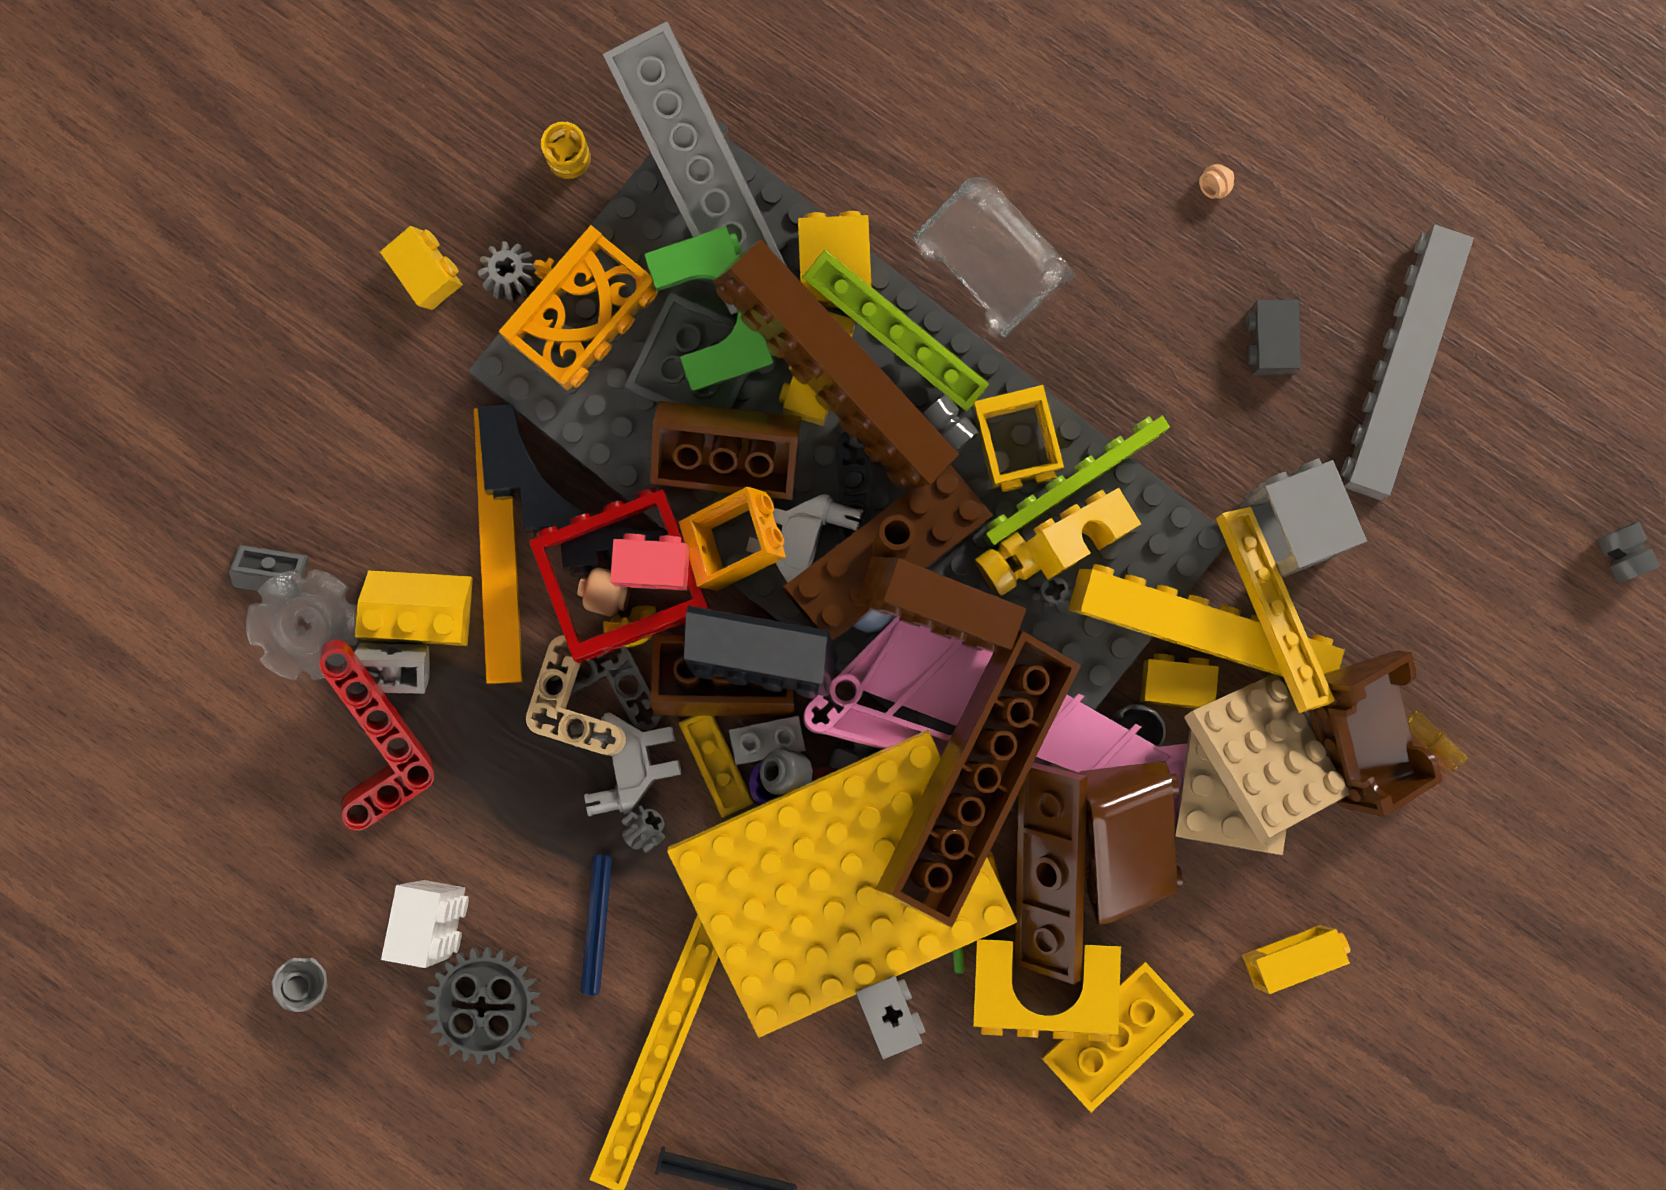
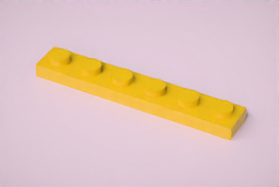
M1251 506L1222 513L1216 518L1298 712L1303 713L1332 703L1335 699Z

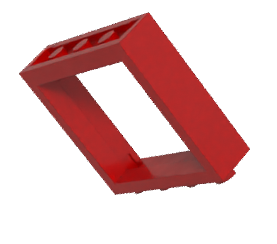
M656 488L643 490L636 494V500L623 504V501L610 503L603 507L604 512L590 517L589 513L576 516L569 521L571 525L558 530L556 526L543 529L536 533L538 538L529 541L573 661L580 664L686 622L688 606L710 609L703 589L697 587L689 560L687 585L693 599L586 641L580 642L546 549L658 506L668 535L681 537V543H685L668 497L663 489L656 491Z

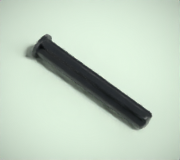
M664 1146L661 1148L655 1175L663 1172L730 1190H797V1186L793 1183L666 1152Z

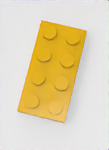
M1143 961L1120 982L1119 1034L1111 1035V1042L1089 1041V1034L1075 1033V1040L1060 1039L1041 1059L1092 1113L1194 1014L1156 972Z

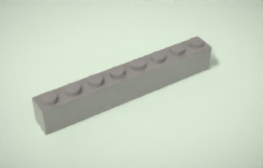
M1435 224L1425 234L1421 233L1414 248V252L1418 253L1415 265L1411 264L1404 278V284L1408 285L1405 296H1400L1394 308L1393 316L1397 317L1394 329L1390 328L1383 342V348H1386L1387 351L1384 360L1378 361L1373 372L1372 379L1376 380L1373 393L1369 392L1362 406V412H1365L1366 415L1363 424L1357 425L1352 436L1351 444L1355 445L1353 455L1346 458L1341 470V476L1345 477L1343 485L1346 489L1378 500H1383L1390 496L1474 237Z

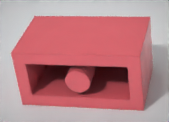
M624 534L623 539H613L610 582L615 587L687 591L690 547L686 543H681V537L660 536L659 541H645V535Z

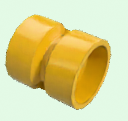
M557 122L550 125L544 131L541 138V149L550 170L556 176L563 179H574L581 176L588 169L591 162V153L583 132L570 122Z
M1017 532L999 543V550L989 549L974 560L981 575L998 597H1002L1017 586V579L1025 581L1041 570L1026 546V541ZM1009 557L1015 564L1012 568L1006 562V559Z

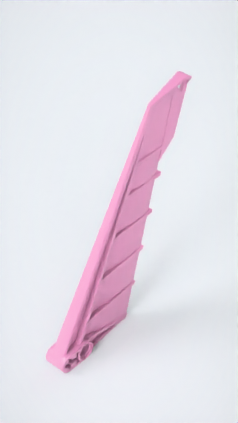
M897 616L831 682L828 696L831 702L841 708L842 711L837 713L834 707L826 716L828 724L825 725L819 722L815 725L812 722L814 717L812 710L815 708L817 711H821L829 703V701L823 699L825 696L818 695L806 707L803 716L804 723L813 733L826 734L882 750L929 729L935 745L942 756L952 734L948 735L892 715L901 706H905L957 726L993 653L983 649L978 651L962 645L961 640L952 637L947 639L930 632V628L921 625L920 627L909 625L899 621L900 617ZM841 682L852 684L855 689L854 698L849 701L839 699L835 693L836 685ZM866 691L892 701L895 704L886 713L856 703L860 699L862 692ZM1077 694L1072 698L1066 695L1036 757L1077 773L1086 770L1165 761L1170 774L1177 775L1179 784V795L1173 796L1174 821L1176 822L1187 744L1157 747L1135 734L1141 726L1134 724L1128 730L1081 703L1080 701L1085 696Z

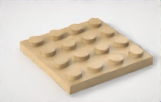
M1272 674L1197 708L1184 716L1260 843L1349 795V789L1345 785L1343 777L1335 771L1336 768L1329 757L1326 756L1325 748L1320 742L1316 741L1315 734L1308 725L1303 713L1298 712L1286 685L1277 675Z

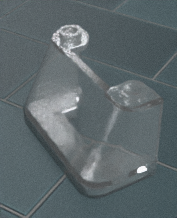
M985 177L968 178L912 236L917 243V251L926 260L930 261L933 258L936 261H943L987 309L984 312L987 318L985 325L992 333L997 336L1002 335L1003 338L1012 334L1075 277L1074 271L1007 197Z

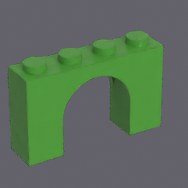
M725 226L645 253L644 256L655 289L658 292L694 279L714 280L737 258L736 255L741 254L742 251L736 234L729 235ZM738 309L736 325L726 339L716 345L680 357L691 393L772 366L773 361L771 357L775 355L767 348V340L758 331L754 332L745 325L741 319L743 314Z

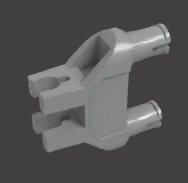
M828 494L819 495L788 511L774 508L773 516L775 522L783 525L781 533L784 538L783 548L786 558L776 562V565L786 581L790 582L812 565L823 525L825 526L827 523L856 532L859 529L860 523L849 520L846 517L851 516L862 519L863 509L835 503ZM750 537L746 551L752 553L760 551L759 540Z
M610 712L604 713V716H601L602 721L621 727L625 732L626 743L621 752L612 756L617 780L615 789L584 795L585 804L600 801L598 805L586 807L588 816L614 810H620L624 814L630 813L655 780L682 775L680 761L678 760L652 765L648 749L651 746L674 742L673 727L642 732ZM584 724L571 725L572 735L584 733ZM610 730L608 735L593 731L591 738L601 741L606 740L607 744L613 745L616 742V738L611 736L612 730Z

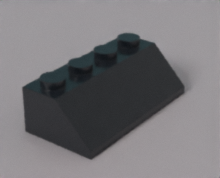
M693 606L687 607L684 660L695 676L703 679H712L713 676L723 677L737 685H747L748 682L761 684L763 688L774 692L789 689L807 698H816L817 695L828 697L838 659L829 630Z

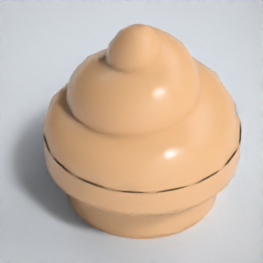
M1220 164L1207 167L1200 176V188L1207 197L1212 199H1220L1227 196L1234 186L1233 171Z

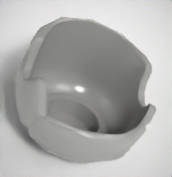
M313 958L289 959L276 970L271 981L273 998L283 1009L292 1012H304L312 1009L322 1001L328 987L326 971Z

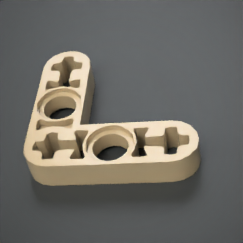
M561 635L554 638L548 646L526 714L527 726L536 734L609 756L618 754L623 750L626 743L625 732L621 727L566 709L580 664L573 661L572 655L571 657L565 656L563 660V656L558 654L560 647L566 648L567 646L565 636ZM562 663V667L568 668L567 674L560 670L552 669L553 664L561 666ZM553 676H559L563 681V688L556 695H550L546 688L548 680ZM546 712L548 717L560 720L559 726L543 724L541 728V722L537 721L538 714L544 715ZM579 719L584 724V733L581 737L572 739L568 735V725L573 720ZM610 730H612L611 736L616 738V742L614 745L608 744L605 749V742L591 737L593 731L608 735Z

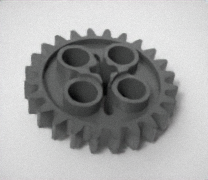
M486 947L483 956L480 957L478 950L472 948L470 949L469 960L462 952L456 954L458 965L451 961H446L444 965L448 973H435L434 976L440 982V985L428 986V990L436 995L435 998L425 1001V1005L434 1007L435 1011L427 1015L426 1020H436L437 1025L430 1030V1033L441 1032L443 1034L438 1043L439 1046L447 1042L452 1044L449 1051L450 1056L459 1050L463 1051L462 1062H466L474 1054L477 1065L483 1062L485 1055H488L490 1062L494 1064L498 1060V1052L508 1059L511 1057L510 1045L520 1051L523 1048L520 1037L529 1040L533 1037L527 1026H537L540 1022L532 1016V1013L542 1010V1006L533 1003V999L542 993L541 991H531L530 988L537 981V978L526 979L524 977L529 969L528 965L520 969L515 967L518 956L512 957L508 962L505 961L504 949L500 950L496 957H493L491 947ZM463 977H469L475 983L476 989L472 996H467L460 990L459 984ZM498 979H504L511 985V994L508 998H502L496 994L494 986ZM485 997V1001L488 1004H514L515 1009L491 1008L482 1014L481 1007H454L453 1001L476 1003ZM460 1013H466L471 1016L473 1027L470 1031H462L458 1027L457 1017ZM495 1015H501L507 1019L509 1028L506 1033H497L493 1029L492 1020Z

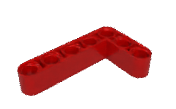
M336 639L326 642L321 647L319 652L320 670L389 764L348 791L342 798L341 811L344 825L351 830L359 831L368 828L430 787L434 780L432 760L351 647L346 642ZM332 654H341L346 658L345 662L339 666L330 665L326 659ZM360 682L366 686V689L359 694H353L347 690V687L351 683ZM375 710H381L387 714L381 721H372L368 718V715ZM395 738H401L406 741V744L399 749L391 748L388 745ZM420 765L426 768V771L419 776H413L408 773L414 766ZM385 785H391L396 788V791L390 795H383L378 792ZM354 805H362L367 808L361 814H352L348 811Z

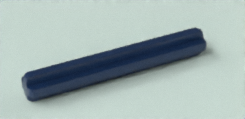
M596 854L592 859L580 989L581 994L591 996L598 995L601 988L612 857L603 854Z

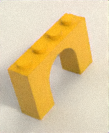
M977 940L973 1027H980L981 1035L1003 1036V1029H1016L1017 1037L1038 1038L1039 1031H1052L1053 1039L1075 1040V1033L1089 1034V1041L1111 1042V1035L1119 1034L1121 947L1085 945L1084 982L1079 999L1070 1009L1061 1014L1044 1016L1026 1009L1015 995L1012 980L1013 941Z

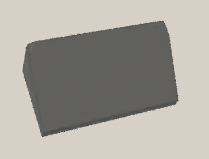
M239 545L229 571L232 585L241 589L300 597L303 590L308 556Z

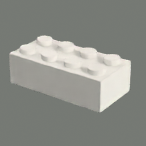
M428 880L396 885L381 960L427 968L451 958L453 952L457 953L462 937V932L457 931L459 918L465 917L469 897L464 896L465 887Z

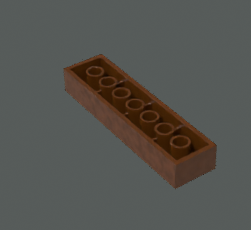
M762 239L742 252L712 281L717 287L716 292L725 303L733 304L743 314L741 319L745 325L754 332L758 331L767 340L766 346L771 353L778 358L783 357L792 367V375L800 383L808 384L816 393L815 398L824 409L832 410L841 420L839 424L842 429L850 436H856L865 445L864 451L867 456L876 463L880 462L889 471L888 477L897 487L910 490L931 484L959 455Z
M1018 631L1012 650L998 648L997 653L992 654L876 890L938 923L953 927L1077 675L1080 664L1024 631Z

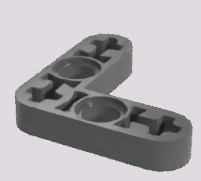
M621 647L622 653L618 655L620 660L618 663L614 664L611 660L601 663L605 668L601 673H599L598 666L593 659L587 660L586 662L591 665L592 674L585 681L575 679L570 696L607 677L635 728L641 731H651L659 726L662 715H652L651 719L653 722L647 725L644 721H637L636 717L641 714L637 704H634L631 708L627 704L628 701L636 700L646 692L648 699L641 701L646 709H652L650 702L651 690L628 647ZM608 653L600 655L597 658L600 659L606 656ZM562 664L561 666H556L552 668L560 671L565 669L566 674L568 671V668L562 667ZM634 675L638 679L639 688L637 692L632 695H626L621 691L620 681L624 676ZM553 676L550 678L552 682H558L562 680L559 676ZM563 685L556 689L557 693L561 692Z

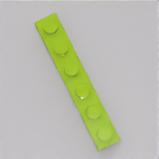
M826 249L822 251L802 276L811 286L966 412L989 386L985 379Z
M1163 415L1155 421L1150 416L1132 428L1135 432L1134 435L1125 441L1121 436L1117 437L1103 447L1106 451L1104 455L1096 460L1092 455L1087 457L1074 467L1077 473L1068 479H1065L1063 475L1057 477L1045 486L1048 491L1038 499L1032 494L1017 504L1016 508L1019 512L1008 519L1002 514L986 525L989 532L984 535V540L990 549L994 548L1002 540L1014 532H1018L1157 439L1170 428V425Z

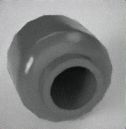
M776 749L764 758L760 767L761 783L765 790L773 795L782 796L812 781L813 770L811 762L801 752Z

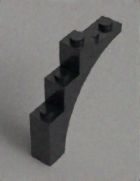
M513 404L478 407L486 494L493 495L494 500H507L515 498L514 493H521L525 533H532V538H538L536 533L549 527L556 526L558 530L571 525L569 521L572 518L585 514L564 500L542 478L519 435ZM611 524L561 543L564 572L571 571V576H587L592 569L598 567L597 555L604 554L606 560H612L613 539H623L624 534L645 535V541H659L660 536H666V531L634 530Z

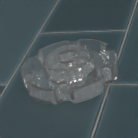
M297 569L288 570L264 583L258 590V593L262 596V603L250 605L246 617V631L250 645H259L264 651L260 662L270 671L290 680L298 679L302 671L309 673L312 680L324 678L320 670L319 652L321 647L326 642L336 639L352 646L360 642V638L355 637L358 603L349 604L346 601L345 594L349 591L346 584L334 575L318 569L309 571L307 578L301 577ZM303 618L306 623H311V628L306 631L304 626H298V621ZM332 654L326 659L333 666H339L346 660L341 654Z

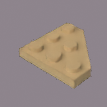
M1190 730L1175 822V837L1283 855L1286 830L1262 843L1258 841L1193 731Z

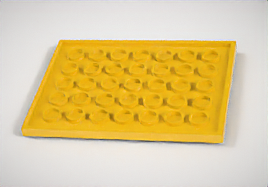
M929 729L668 847L669 857L758 1038L854 996L856 991L892 976L901 975L1017 923L1015 914L988 856L952 928L938 923L876 890L941 758Z

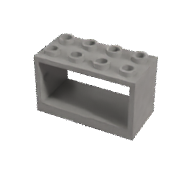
M1320 458L1299 466V469L1291 472L1290 475H1287L1286 472L1274 475L1266 479V482L1259 484L1250 493L1244 495L1246 501L1237 506L1238 509L1251 506L1282 578L1332 559L1367 542L1333 460L1322 464Z

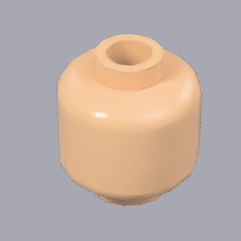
M596 567L590 572L588 577H581L577 595L583 597V606L587 611L613 617L620 610H626L631 595V587H615L610 582L611 570Z

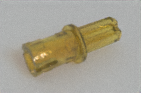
M1416 710L1407 716L1410 732L1425 745V749L1432 751L1452 772L1459 769L1458 762L1461 765L1466 762L1468 755L1463 753L1446 737L1447 732L1444 729L1440 731L1420 711Z

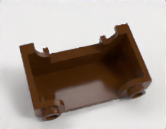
M1392 651L1324 674L1335 701L1326 706L1309 710L1316 741L1323 745L1326 756L1329 757L1336 768L1335 771L1343 777L1345 785L1349 789V795L1336 802L1339 806L1345 809L1386 817L1442 782L1436 756L1423 747L1413 746L1399 685H1407L1415 679L1416 668L1412 652Z
M1165 761L1080 771L1081 775L1088 776L1087 819L1091 872L1089 873V878L1086 879L1087 894L1097 924L1114 923L1177 895V888L1183 887L1181 868L1176 866L1173 796L1179 795L1177 775L1170 774Z

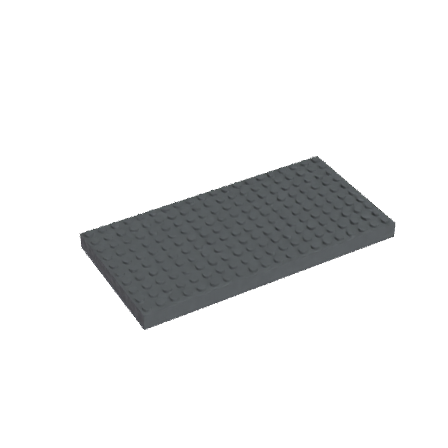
M729 139L727 144L786 266L800 281L798 218H805V214L821 211ZM650 153L591 224L602 233V236L649 274L650 271L645 260V253L693 238L652 153ZM601 249L595 254L605 273L619 266L615 260ZM870 251L872 288L989 383V386L977 401L1040 386L1025 372ZM578 274L575 277L574 283L582 287L592 283L595 279L593 276L588 282H585L586 276ZM627 274L617 275L608 281L610 286L617 282L627 284V286L619 290V295L624 298L631 296L636 290L635 279ZM694 279L658 291L656 298L647 308L641 306L634 314L635 321L629 330L623 335L618 333L610 342L612 348L601 361L596 359L587 369L589 371L588 377L578 388L573 386L569 391H566L531 360L504 340L500 333L468 370L479 383L505 404H513L515 412L627 502L636 500V494L643 490L656 488V491L663 489L668 497L679 528V521L733 494L650 484L653 420L658 403L625 388V384L670 292L737 322V312L731 315L726 303L717 294V287L712 282L713 280ZM598 289L586 295H572L565 291L562 292L559 299L564 305L566 314L563 329H579L598 324L600 312ZM613 305L612 317L618 312L620 307ZM825 308L828 312L851 318L840 308ZM549 309L544 313V319H553L550 327L554 328L558 312L554 309ZM855 321L852 338L922 414L945 395ZM526 334L522 340L543 356L544 346L547 341ZM591 340V341H586V342H581L582 345H583V347H584V349H586L587 346H588L593 340ZM555 342L551 351L553 364L561 368L569 367L575 361L576 353L568 350L565 352L563 359L559 351L561 343ZM771 357L773 361L772 366L749 373L733 409L785 415L783 413L784 404L779 403V397L784 382L790 384L793 375L789 369L790 365L783 357ZM1044 388L1064 464L1062 471L1056 475L1057 477L1063 475L1065 479H1068L1077 473L1074 467L1091 455L1095 460L1104 455L1106 451L1103 447L1111 441ZM955 403L959 409L957 416L959 418L967 417L976 427L972 406L966 412ZM1035 407L986 419L1000 475L1049 463ZM832 410L828 412L824 426L801 420L793 498L790 500L770 497L774 508L788 511L822 494L830 495L833 498V502L839 504L837 447L839 437L845 431L839 424L841 420ZM977 435L959 452V455L950 465L989 509L993 517L927 570L998 597L987 584L974 562L977 557L990 549L983 538L989 532L986 525L1002 514L1008 519L1019 512L1016 508L1017 504L1032 494L1038 499L1048 491L1045 486L1051 481L1037 484L1035 479L1022 482L1023 487L1007 492H1002L1001 487L992 489L979 435ZM851 437L848 444H843L844 448L850 450V462L843 461V466L850 464L865 466L864 460L857 462V450L864 448V446L857 443L856 437ZM1131 456L1017 532L1027 542L1037 535L1033 529L1048 519L1052 518L1057 523L1062 520L1059 514L1073 505L1078 504L1082 509L1087 506L1085 500L1103 489L1107 495L1119 488L1141 525L1101 550L1097 549L1089 536L1082 533L1083 541L1090 554L1064 570L1062 579L1066 583H1075L1079 569H1092L1093 564L1114 569L1113 576L1125 579L1126 574L1147 580L1145 586L1156 589L1157 585L1177 589V596L1181 598L1187 595L1226 546V541L1217 524ZM870 459L871 520L910 491L897 487L889 479V471L880 462L876 463L872 459ZM849 472L844 477V484L850 490H859L864 485V477L859 472ZM658 506L641 512L668 534ZM852 506V508L861 509L860 507ZM750 511L712 529L723 568L754 554L746 551L749 538L758 539ZM863 511L862 519L851 516L846 518L861 524L865 519V513ZM776 523L777 527L781 531L783 525ZM827 523L825 526L823 525L813 563L839 545V526ZM845 530L844 536L852 535L854 532ZM999 544L992 549L999 550ZM1010 557L1006 559V562L1012 568L1015 564ZM776 563L731 584L733 588L774 621L813 627L783 591L784 585L788 582ZM1042 570L1025 581L1017 579V586L998 598L1026 608L1019 631L1026 632L1081 665L1067 695L1072 698L1077 694L1085 696L1080 702L1095 710L1152 639V636L1069 611V603L1065 601L1061 602L1063 607L1061 613H1057L1054 606H1049L1043 613L1041 612L1043 604L1040 600L1031 601V598L1038 594V589L1033 587L1032 582L1034 580L1042 583L1045 581ZM1049 583V587L1044 593L1046 597L1053 596L1054 600H1057L1056 596L1061 592V589L1059 587L1053 588L1051 583ZM1074 586L1068 589L1067 595L1072 596ZM852 626L835 639L833 644L838 656L835 670L841 673L882 631L866 633ZM863 691V693L886 711L895 704L892 701ZM901 706L892 715L951 735L956 728L952 724L905 706ZM1038 757L1034 760V763L1051 766L1052 764ZM1018 795L1010 811H1015L1018 807Z

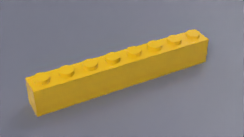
M1093 564L1092 569H1079L1068 607L1069 611L1283 677L1257 615H1251V618L1247 619L1241 617V610L1226 605H1220L1219 609L1210 607V600L1195 595H1189L1188 599L1177 596V589L1168 586L1157 585V588L1153 589L1145 586L1147 580L1126 574L1125 579L1113 576L1114 569L1102 565ZM1313 634L1312 639L1308 638L1323 674L1340 669L1345 649L1332 646L1333 639Z

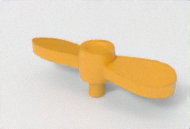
M550 257L546 263L542 260H535L533 266L536 268L534 274L543 280L552 270L551 266L555 261Z

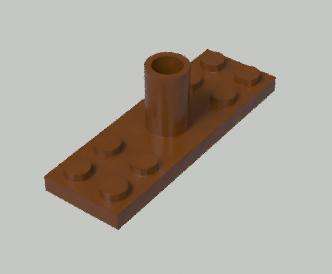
M949 464L931 484L910 490L784 585L783 591L813 628L829 630L831 639L834 641L873 611L867 608L868 601L857 598L871 557L900 558L928 569L989 522L993 514Z
M1033 762L1018 793L1015 965L1074 985L1082 980L1085 875L1091 872L1089 838H1086L1088 776Z

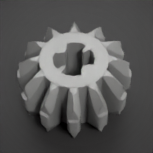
M503 241L501 251L498 252L495 247L490 246L488 250L492 257L482 256L480 258V262L485 266V268L478 270L479 277L486 279L482 284L483 288L486 291L493 289V296L496 299H500L505 293L507 299L513 301L515 291H518L523 297L526 296L527 292L523 287L524 284L535 286L536 283L529 276L536 271V268L530 263L533 259L530 252L522 253L523 248L518 243L510 250L508 243ZM512 266L514 273H506L503 276L501 273L502 269L509 270Z

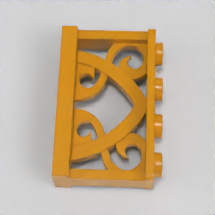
M590 225L499 330V333L510 345L531 360L566 391H569L573 386L578 388L589 375L587 369L596 359L601 361L612 348L610 342L618 333L623 335L629 330L635 321L634 314L641 306L647 308L656 298L658 292L655 289L651 274L642 269L602 236V233ZM601 249L615 260L619 266L605 273L595 254ZM578 274L586 276L585 282H588L593 276L595 279L592 283L582 287L574 283L575 277ZM621 274L630 275L636 281V290L629 297H621L619 290L627 286V284L617 282L610 286L608 282L610 279ZM598 289L600 301L598 324L579 329H563L566 314L564 305L559 299L562 292L565 291L572 295H586ZM613 305L620 307L618 312L612 317ZM549 309H554L558 312L554 328L550 327L553 319H544V313ZM526 334L547 341L544 346L543 356L522 340ZM591 340H593V341L587 346V348L584 349V347H583V345H582L581 342H586V341H591ZM555 342L561 343L559 351L563 359L565 352L568 350L576 353V359L569 367L561 368L553 364L551 351Z

